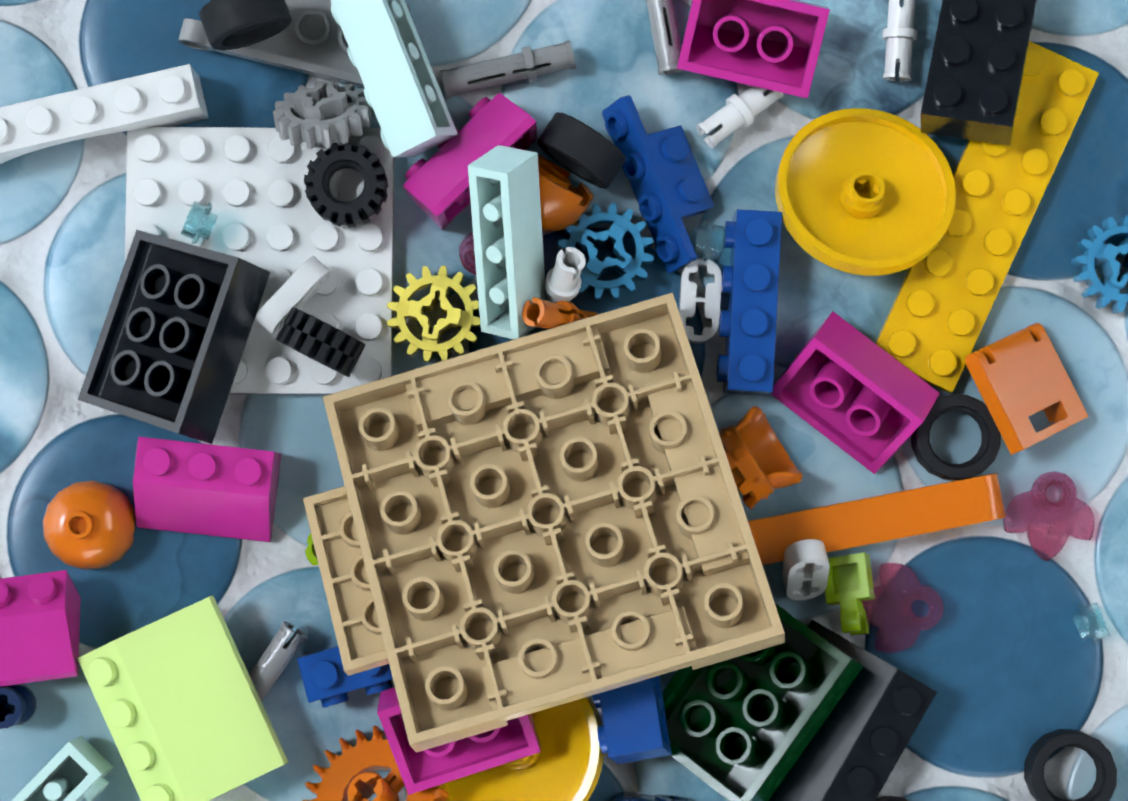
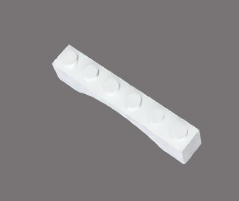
M187 64L0 107V164L33 151L74 140L141 130L149 127H173L208 119L200 77L193 67Z

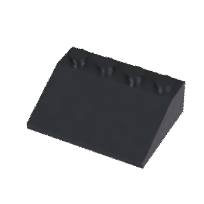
M136 230L78 400L212 444L270 272L235 256Z
M811 619L808 624L811 629L863 665V668L768 801H875L937 692Z

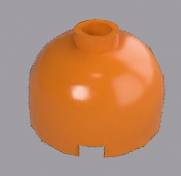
M538 155L542 230L547 232L565 230V228L575 224L584 214L593 200V193L582 182H580L576 189L568 179L571 173L549 159Z
M94 480L76 482L59 491L47 505L43 518L44 539L51 552L66 565L82 570L106 568L121 560L132 547L135 538L133 537L136 522L135 510L128 497L113 485Z

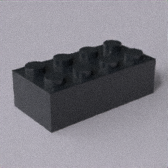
M1037 0L942 1L921 109V133L1010 146Z

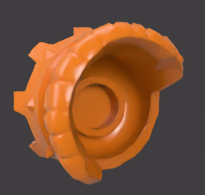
M753 406L735 426L731 425L728 428H722L719 432L737 489L740 494L744 495L742 500L749 509L752 510L760 500L767 499L770 494L774 493L775 489L792 486L801 482L803 478L802 472L790 460L789 455L771 428L766 415L759 407Z

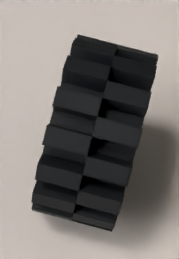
M335 142L326 151L320 149L316 153L318 157L314 162L310 160L307 165L309 169L308 175L304 174L305 193L311 206L325 221L328 220L335 226L347 225L351 228L357 227L356 224L360 222L364 224L370 222L372 215L380 213L382 210L381 205L383 202L386 203L388 197V179L379 159L374 153L369 152L367 147L361 144L359 147L355 146L353 142L338 146L337 142ZM351 168L363 176V191L352 201L344 202L337 200L330 192V180L337 171Z
M292 307L276 337V340L347 377H350L366 346L356 338L295 307Z

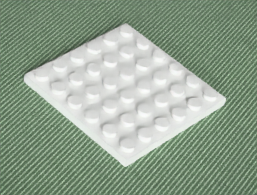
M149 127L141 130L127 131L125 261L136 230L241 258L270 272L257 311L258 313L289 277L306 260L315 256L331 271V274L300 310L332 325L366 345L350 377H347L277 341L276 337L279 331L271 334L255 317L229 394L330 395L392 376L393 328L388 327L387 321L393 318V311L387 308V303L393 302L395 158L392 157L391 152L382 142L381 128H362V136L351 135L348 138V141L353 142L355 146L359 147L361 144L367 147L369 152L377 156L385 170L389 186L387 187L388 197L386 203H382L380 213L372 215L370 222L366 224L360 222L356 224L357 227L351 228L347 225L335 226L332 222L325 221L311 206L305 193L304 174L308 175L309 172L307 165L310 160L313 162L318 157L316 153L320 149L326 151L330 148L313 147L312 149H307L305 142L297 146H291L290 139H280L276 128ZM334 141V142H332V143L337 142L338 146H339V145H344L343 143H341V142H339V141ZM351 168L337 171L332 176L329 184L332 196L344 202L356 199L364 188L363 176Z

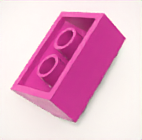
M692 0L677 69L808 99L830 9L826 6L800 0Z
M498 93L492 100L488 97L481 99L468 114L471 120L459 131L456 129L458 135L437 145L440 149L428 161L421 158L404 175L407 179L402 185L405 193L441 230L445 229L471 203L468 176L469 164L497 145L527 150L537 140L536 121L501 93Z
M834 311L820 325L773 385V392L771 393L773 397L873 474L886 463L924 422L940 394Z
M138 437L133 475L136 526L138 528L271 542L282 453Z
M67 570L0 579V687L78 676L79 661L77 658L79 657L81 597Z
M395 687L380 692L377 714L408 795L541 752L532 714L508 720L507 726L416 753L409 745Z

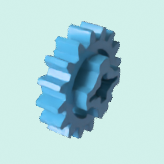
M597 203L593 204L592 215L587 217L583 214L577 222L579 224L577 226L570 225L565 228L564 231L570 238L569 240H558L557 248L566 251V247L576 248V245H578L580 249L587 253L588 263L580 275L581 288L579 294L582 295L588 288L595 289L594 297L597 301H600L603 291H609L613 300H618L619 288L621 287L633 293L636 288L632 279L636 277L645 281L648 276L647 272L641 268V264H652L654 256L644 253V249L653 245V238H642L640 235L646 228V223L642 221L633 225L630 222L633 214L631 209H628L623 216L616 214V203H611L608 213H602ZM597 224H612L609 230L597 233L588 229ZM627 233L635 246V259L625 252L623 240ZM608 242L613 244V254L617 258L607 257L603 262L597 259L598 250L594 246L604 247ZM617 271L620 274H624L615 280H599L602 273Z
M1128 215L1120 219L1118 226L1114 218L1110 217L1102 221V229L1096 225L1089 228L1087 234L1091 240L1082 239L1075 245L1080 251L1084 252L1083 255L1071 259V264L1082 269V273L1073 277L1074 282L1085 281L1088 286L1081 294L1083 298L1095 294L1098 297L1095 307L1098 309L1112 303L1113 314L1123 312L1126 303L1128 306V294L1119 293L1120 289L1124 288L1126 283H1128V271L1120 274L1121 264L1115 260L1125 255L1123 266L1128 269ZM1110 237H1125L1124 241L1120 242L1117 247L1110 243H1103ZM1095 266L1098 268L1101 280H1099L1096 274Z

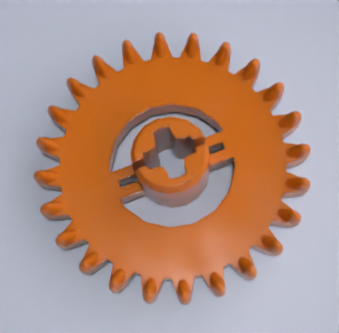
M373 726L372 740L369 741L366 735L357 729L355 731L357 742L354 747L344 738H339L343 754L338 756L329 750L324 751L331 766L325 768L313 765V770L322 778V781L320 783H305L306 788L317 795V798L302 801H370L369 799L374 793L377 796L372 801H399L397 793L405 784L384 732L378 726ZM378 770L390 771L384 779L375 773ZM440 784L410 795L407 792L406 801H445L448 799L449 793L443 788H438L443 785Z

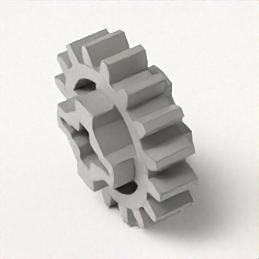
M338 81L315 82L314 87L309 89L302 85L298 86V90L295 93L286 92L283 94L284 101H276V110L273 111L276 132H279L280 139H290L291 146H297L305 142L307 149H312L313 147L331 148L334 141H339L343 144L349 143L348 138L351 135L358 137L363 135L362 128L370 127V118H373L371 107L364 96V89L355 90L353 83L339 87Z

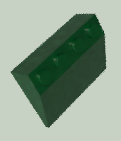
M776 603L775 605L785 632V643L692 670V666L679 669L662 692L672 752L671 756L728 801H768L863 668V665Z

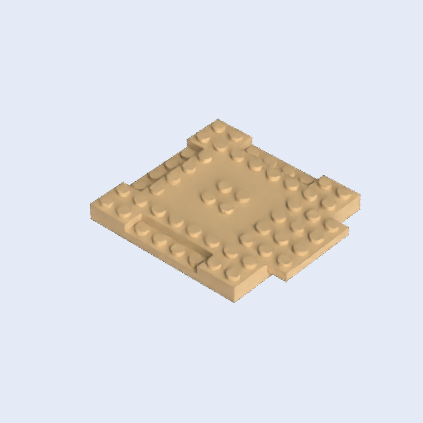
M673 292L323 396L345 486L303 498L344 672L350 676L383 665H390L409 745L416 753L507 726L508 720L689 666H692V670L785 643V632Z

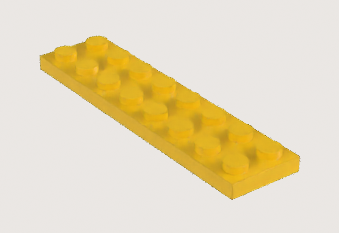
M1031 41L1029 42L1010 146L968 140L953 173L956 188V204L951 223L937 247L925 259L909 268L875 341V344L927 384L949 394L954 391L966 365L965 357L971 353L1099 75L1098 72Z

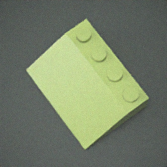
M213 595L77 658L141 801H209L288 763V759Z

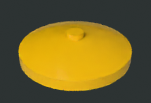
M851 108L822 115L809 122L795 134L786 147L777 170L775 197L778 211L782 212V221L786 229L808 254L818 261L843 272L864 276H879L908 269L925 259L937 247L946 233L954 214L956 188L951 168L943 152L926 133H921L920 128L888 112L867 108Z
M591 696L532 713L541 752L444 783L438 788H443L449 793L448 799L445 801H588L598 783L604 760L597 732L598 726H601L602 722Z

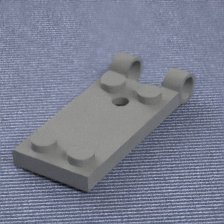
M285 0L292 18V22L286 29L259 43L233 50L221 51L213 49L208 41L202 21L188 18L183 19L178 42L187 47L201 51H215L345 84L353 83L354 86L364 88L359 71L348 56V44L341 26L337 24L332 16V3L330 0Z

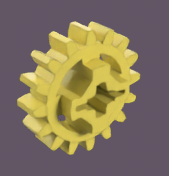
M442 265L438 275H432L427 266L422 267V278L418 280L411 273L406 274L409 286L404 289L395 285L393 288L400 297L399 302L387 303V308L397 313V317L387 321L388 327L400 328L401 330L395 336L394 341L397 345L406 341L410 342L407 354L411 357L419 350H422L425 363L431 362L434 353H439L442 361L449 359L448 351L453 349L460 356L464 355L465 351L462 343L465 340L476 343L478 340L471 332L472 327H480V318L474 316V312L479 311V302L477 300H470V297L477 291L475 285L472 284L463 288L461 285L464 275L458 272L450 279L448 278L446 266ZM431 286L430 294L419 301L411 300L418 291ZM449 289L460 296L464 303L465 311L453 308L449 303ZM439 297L443 313L447 314L446 319H438L432 333L431 322L424 313L425 310L432 311L434 309V305L437 304ZM406 318L419 321L423 327L422 341L410 332ZM451 328H461L459 333L451 340L440 343L442 334Z

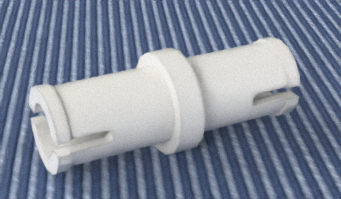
M889 0L887 28L882 30V39L886 41L884 80L896 81L897 63H900V81L912 80L913 42L918 40V30L914 29L916 0H904L903 7H900V0Z
M751 86L739 96L733 94L727 98L726 105L702 123H698L696 129L701 136L717 127L713 133L703 139L710 148H714L741 126L748 128L752 125L755 116L777 100L782 99L784 94L770 90L763 95L768 89Z
M566 247L565 253L562 249L558 252L555 266L549 270L545 279L546 301L552 303L558 301L571 302L579 293L581 288L580 275L585 267L586 259L584 254L576 248Z

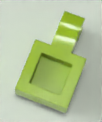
M862 552L828 558L830 568L825 590L826 603L832 606L840 605V620L843 633H849L850 636L869 634L868 619L862 601L875 599L870 555Z

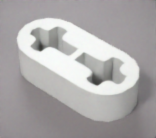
M315 256L310 257L264 304L257 313L256 320L271 334L277 333L282 328L292 307L300 310L326 282L331 271Z
M698 258L687 264L682 272L680 281L679 313L688 340L694 344L709 341L717 332L720 319L721 270L716 263L706 258ZM700 267L706 268V275L713 277L714 280L713 283L706 285L704 298L696 297L697 284L689 281V275H695ZM696 304L703 305V319L711 323V327L704 328L701 335H695L694 328L686 326V319H692L695 315Z
M806 539L797 541L786 548L782 576L788 598L792 600H808L821 595L826 590L830 566L825 545L822 541Z

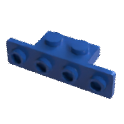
M630 95L620 97L602 111L605 127L614 145L626 157L625 163L622 166L623 172L632 186L639 204V211L645 219L655 242L656 252L662 260L666 271L671 273L697 259L696 252L682 219L704 213L715 206L682 126L647 135Z

